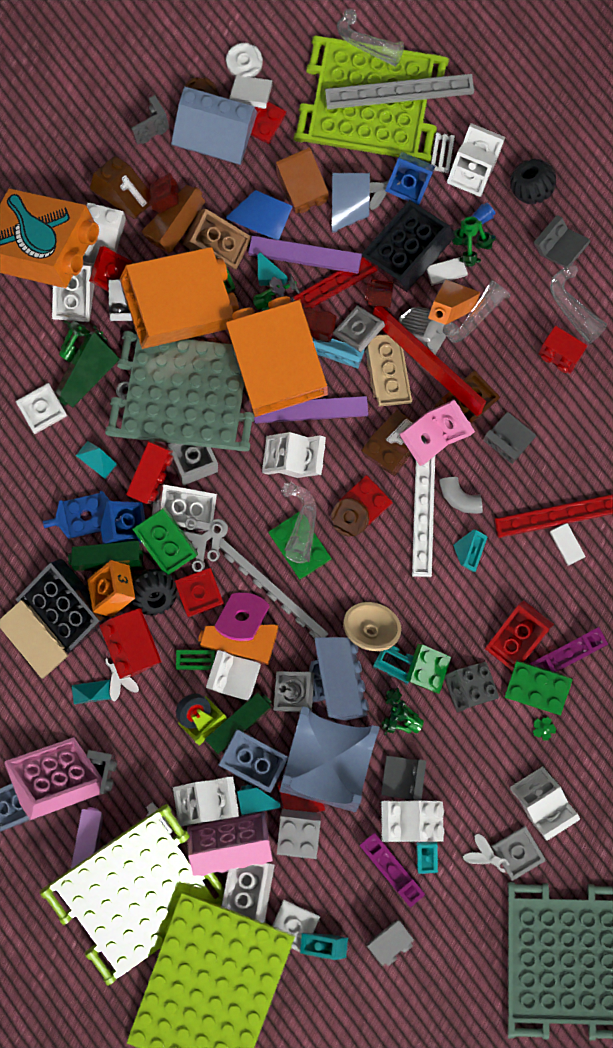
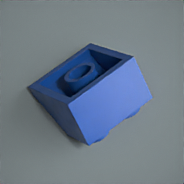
M401 152L385 191L419 205L436 166Z
M108 501L101 523L102 543L140 541L132 529L145 520L143 503Z

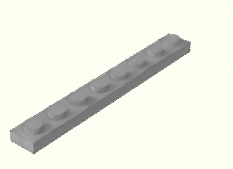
M472 74L325 89L327 109L474 94Z
M221 538L219 549L225 553L224 557L230 563L235 562L238 564V570L245 576L249 574L253 578L252 582L259 589L263 587L268 591L266 595L274 602L278 600L282 604L281 608L288 615L292 613L296 616L295 621L301 627L306 625L311 630L309 632L314 638L328 637V633Z

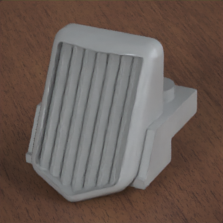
M419 306L409 309L399 317V322L436 355L452 325H445L428 319L431 311L429 309Z

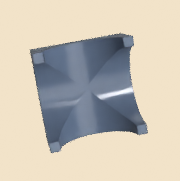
M302 706L280 792L356 812L362 799L365 777L379 727L374 725L370 727H352L334 723L311 712L310 708Z

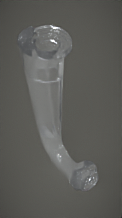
M352 9L345 10L343 17L337 23L339 35L350 44L396 67L403 53L404 42L394 43L353 31L350 25L356 22L357 13Z
M572 264L568 269L564 268L554 275L550 284V290L554 300L587 343L591 344L603 333L607 324L565 290L564 284L566 280L575 277L579 271Z
M491 280L461 327L459 328L451 322L443 326V333L447 335L451 342H460L496 306L498 307L504 298L509 299L511 294L498 283Z
M291 481L289 483L285 482L281 489V492L284 493L283 496L290 497L294 495L298 497L302 502V508L284 551H286L288 559L302 564L306 561L309 562L311 557L316 520V502L313 495L307 489L295 485Z

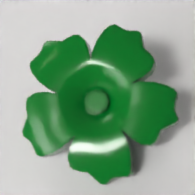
M549 717L542 718V721L536 719L534 721V728L537 729L533 731L534 736L538 738L542 736L543 741H548L551 738V734L556 733L557 730L554 724H551L552 719Z

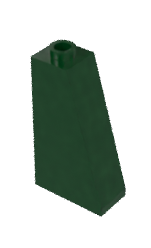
M90 331V334L85 336L55 391L59 396L57 399L64 406L69 405L73 408L120 359L95 332Z
M140 541L72 547V553L68 555V563L74 571L100 570L111 560L129 565L130 570H143V550Z
M257 693L212 732L205 741L221 756L226 751L236 730L246 733L272 709L269 705L271 700L265 694L261 696Z

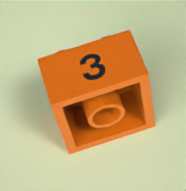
M111 560L88 579L94 613L112 617L135 599L129 565Z

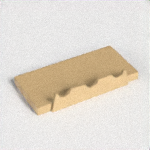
M388 335L375 336L365 350L373 398L377 397L378 407L412 403L403 348Z
M23 600L17 603L0 619L1 630L42 679L69 656L57 637L33 608L28 606Z

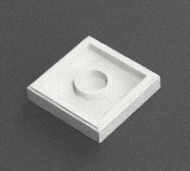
M236 75L230 100L258 108H266L272 88V80Z
M49 383L16 401L34 434L67 417Z
M283 900L273 927L296 935L291 948L300 952L302 933H313L320 916Z

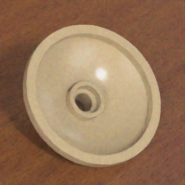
M363 602L354 605L347 611L343 622L347 637L357 646L370 651H383L391 648L397 643L401 634V624L398 617L389 608L378 603Z

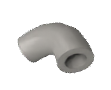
M447 477L439 480L443 496L453 508L463 513L478 514L483 512L481 495H469L463 492L460 488L458 477Z

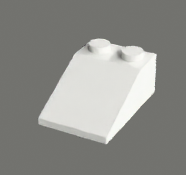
M87 203L91 216L99 226V236L95 244L88 246L83 256V262L95 263L100 246H105L117 252L126 217L124 211Z
M83 262L80 273L76 276L73 275L67 288L53 286L52 319L90 322L95 284L89 282L95 263Z
M169 485L158 486L157 491H159L155 502H153L152 515L165 507L181 529H187L185 521L190 517L209 523L214 520L217 494ZM189 520V525L193 527L194 522ZM194 528V529H193V530H198V531H206V532L208 531V530H204V529H200V528Z

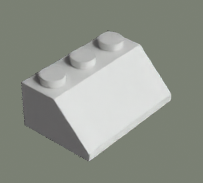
M268 863L262 865L254 864L246 868L229 869L222 907L264 923L275 865Z

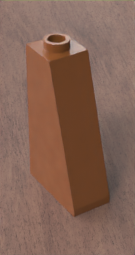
M186 184L141 231L152 245L169 254L172 252L206 202L201 196L203 194L201 190L196 186L191 187Z

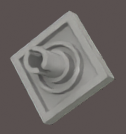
M276 672L273 710L301 712L303 706L310 708L312 712L315 673Z

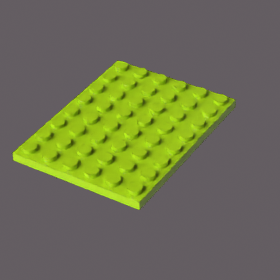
M182 892L127 1044L137 1048H254L296 935Z

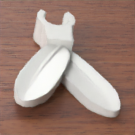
M106 658V665L112 672L110 683V697L112 701L118 699L121 684L131 692H138L139 688L136 682L130 677L119 679L114 664H109Z
M476 834L475 842L482 853H468L463 856V859L471 864L491 863L501 872H505L504 868H500V864L505 862L507 865H510L506 859L495 856L487 840L480 834Z

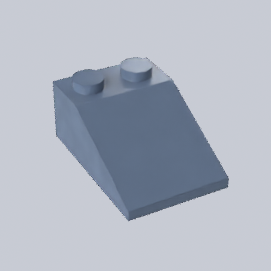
M236 730L218 765L252 785L271 793L288 757L247 734Z
M13 784L1 788L0 832L31 821L20 805Z

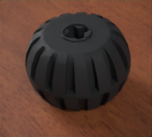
M535 158L529 161L525 160L517 165L512 172L510 179L511 190L518 200L526 204L544 202V199L547 200L555 190L556 173L551 165L544 160Z
M153 568L149 569V571H141L142 574L138 573L132 580L135 599L131 601L132 605L136 609L141 608L145 615L156 616L158 613L160 615L165 613V610L168 611L176 600L177 587L174 579L161 569Z

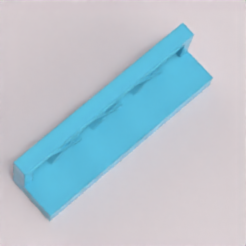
M310 331L317 355L357 369L359 368L365 350L359 352L347 343Z

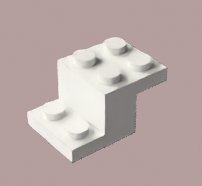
M471 123L464 142L457 152L447 183L481 197L487 180L494 169L505 137Z
M291 432L266 436L262 473L267 475L282 473L296 478L321 475L326 437H305Z
M544 767L539 768L510 787L512 793L522 804L530 821L546 840H549L580 820L576 811L568 803L561 787Z
M233 777L173 787L177 819L180 826L239 816Z
M382 801V842L444 841L443 801Z

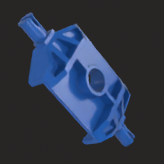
M103 491L72 500H60L56 517L43 520L44 528L56 525L60 527L68 539L101 532V523L106 504L110 500ZM85 511H89L92 514L91 519L88 521L81 519V515Z

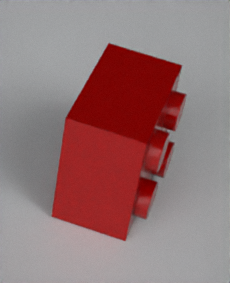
M555 325L543 343L539 355L545 362H552L557 365L561 372L571 374L588 345Z

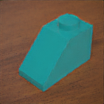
M253 785L242 786L241 791H237L241 815L281 808L280 803L258 788H253Z
M302 933L300 954L331 960L343 959L347 956L348 938L331 934Z

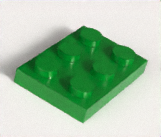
M165 507L132 529L161 570L168 575L198 555V552Z
M298 512L268 532L299 581L332 560L301 512Z
M516 660L505 698L561 716L573 678Z

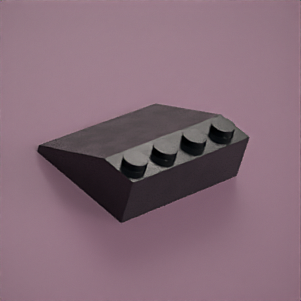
M409 200L364 250L362 257L393 284L407 292L451 243L455 236L450 225Z
M63 559L50 562L16 598L18 603L23 600L28 606L33 608L65 647L64 650L67 654H70L100 628L99 625L110 618L93 612L89 590Z

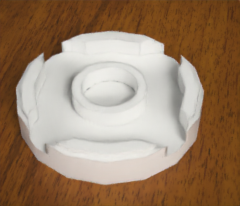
M241 43L232 47L226 58L227 68L234 77L239 75L253 78L262 68L261 52L257 47L248 43Z

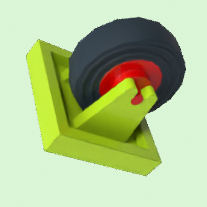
M193 693L187 695L179 702L176 708L178 724L199 746L228 719L206 696L203 697L200 694Z

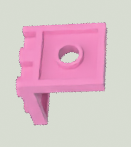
M452 400L427 411L399 435L421 466L447 445L471 436L475 431L461 411L460 406L455 400ZM422 435L426 438V444L421 440Z

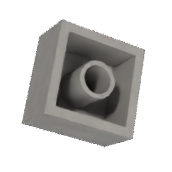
M168 444V448L173 450L172 455L174 458L172 463L182 485L218 472V463L210 447Z
M282 809L277 855L316 859L322 813Z
M397 919L366 945L382 966L385 963L389 966L397 959L395 955L400 951L405 953L413 946L411 942L414 939Z

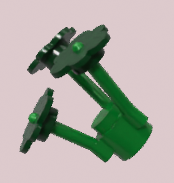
M64 320L63 322L67 323L69 331L61 346L59 355L65 360L72 362L78 349L74 345L76 338L89 335L90 331L78 322L73 321L70 323ZM94 325L93 328L96 330L95 333L97 334V336L101 340L104 339L108 342L109 340L103 334V331H100L99 328Z

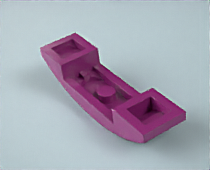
M598 627L530 664L557 672L608 645V642Z
M375 833L359 845L410 908L425 896V893Z

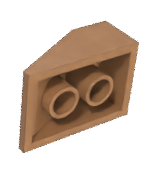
M204 209L199 211L194 218L182 244L193 251L212 247L216 259L222 258L226 266L236 270L252 237L209 210Z

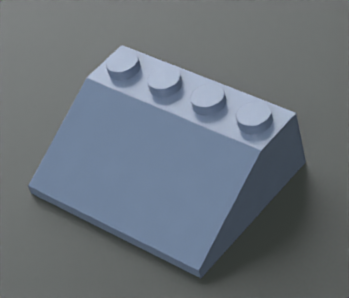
M184 87L178 106L171 144L241 165L258 112L254 106Z
M314 638L328 717L347 721L368 716L369 705L363 693L365 691V684L360 677L362 667L360 661H357L356 655L358 653V646L349 638Z

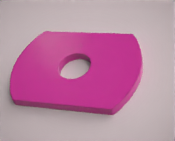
M251 593L231 594L215 624V629L224 637L232 640H253L269 609V604L261 597ZM240 612H245L249 615V618L245 621H239L235 616Z

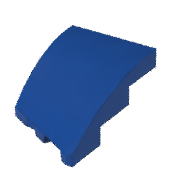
M254 190L238 207L226 216V219L279 240L293 206Z

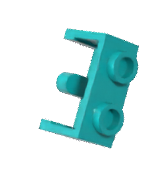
M395 646L381 651L373 668H378L386 672L390 677H395L405 682V685H408L409 682L406 681L408 673L384 662L382 659L387 652L411 665L413 656L408 653L405 656L398 653L399 649Z

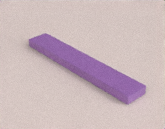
M252 236L248 252L249 256L258 257V254L261 252L267 259L357 274L362 254L256 236Z
M367 396L310 400L254 417L255 423L368 416Z

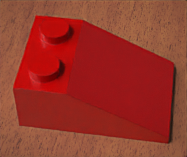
M523 600L492 638L485 650L513 671L516 660L525 662L554 624Z

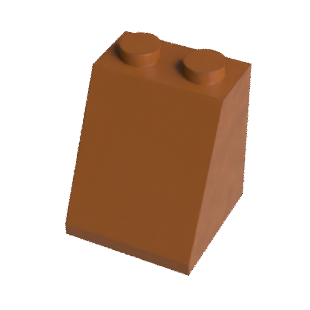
M310 147L276 162L277 178L290 205L293 206L292 209L295 214L299 212L305 213L312 206H320L326 203L329 199V192Z

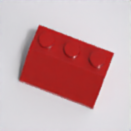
M148 441L126 495L145 504H151L152 501L155 502L159 491H157L158 486L164 482L166 473H164L166 467L170 466L173 461V450L160 442Z
M141 608L114 617L99 625L119 679L136 676L162 662Z

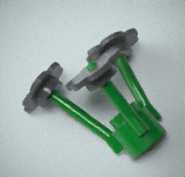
M290 273L291 279L288 280L289 284L284 286L280 279L272 277V280L269 281L270 289L253 297L256 309L268 310V303L272 301L271 296L277 294L279 297H283L285 290L290 287L292 290L296 289L299 294L297 281H295L292 274Z

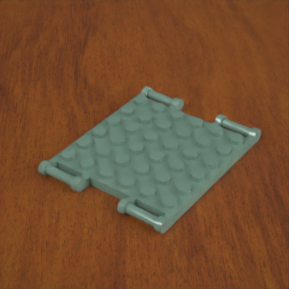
M130 331L123 332L122 339L124 342L121 358L117 366L120 369L131 370L126 400L118 397L111 398L110 405L112 408L109 424L105 430L106 435L237 451L250 450L251 425L255 416L251 412L240 413L244 381L232 344L184 339L142 349L137 334ZM131 342H136L133 362L128 361ZM119 408H125L121 429L116 428ZM239 421L244 422L242 440L236 442Z
M508 882V1039H514L515 1037H542V1039H549V1023L589 1024V1040L595 1041L596 1038L613 1039V1030H596V1024L613 1025V901L595 900V894L613 895V886L587 884L588 900L549 899L548 883L527 885ZM515 892L542 893V899L515 898ZM515 1023H542V1029L515 1028Z

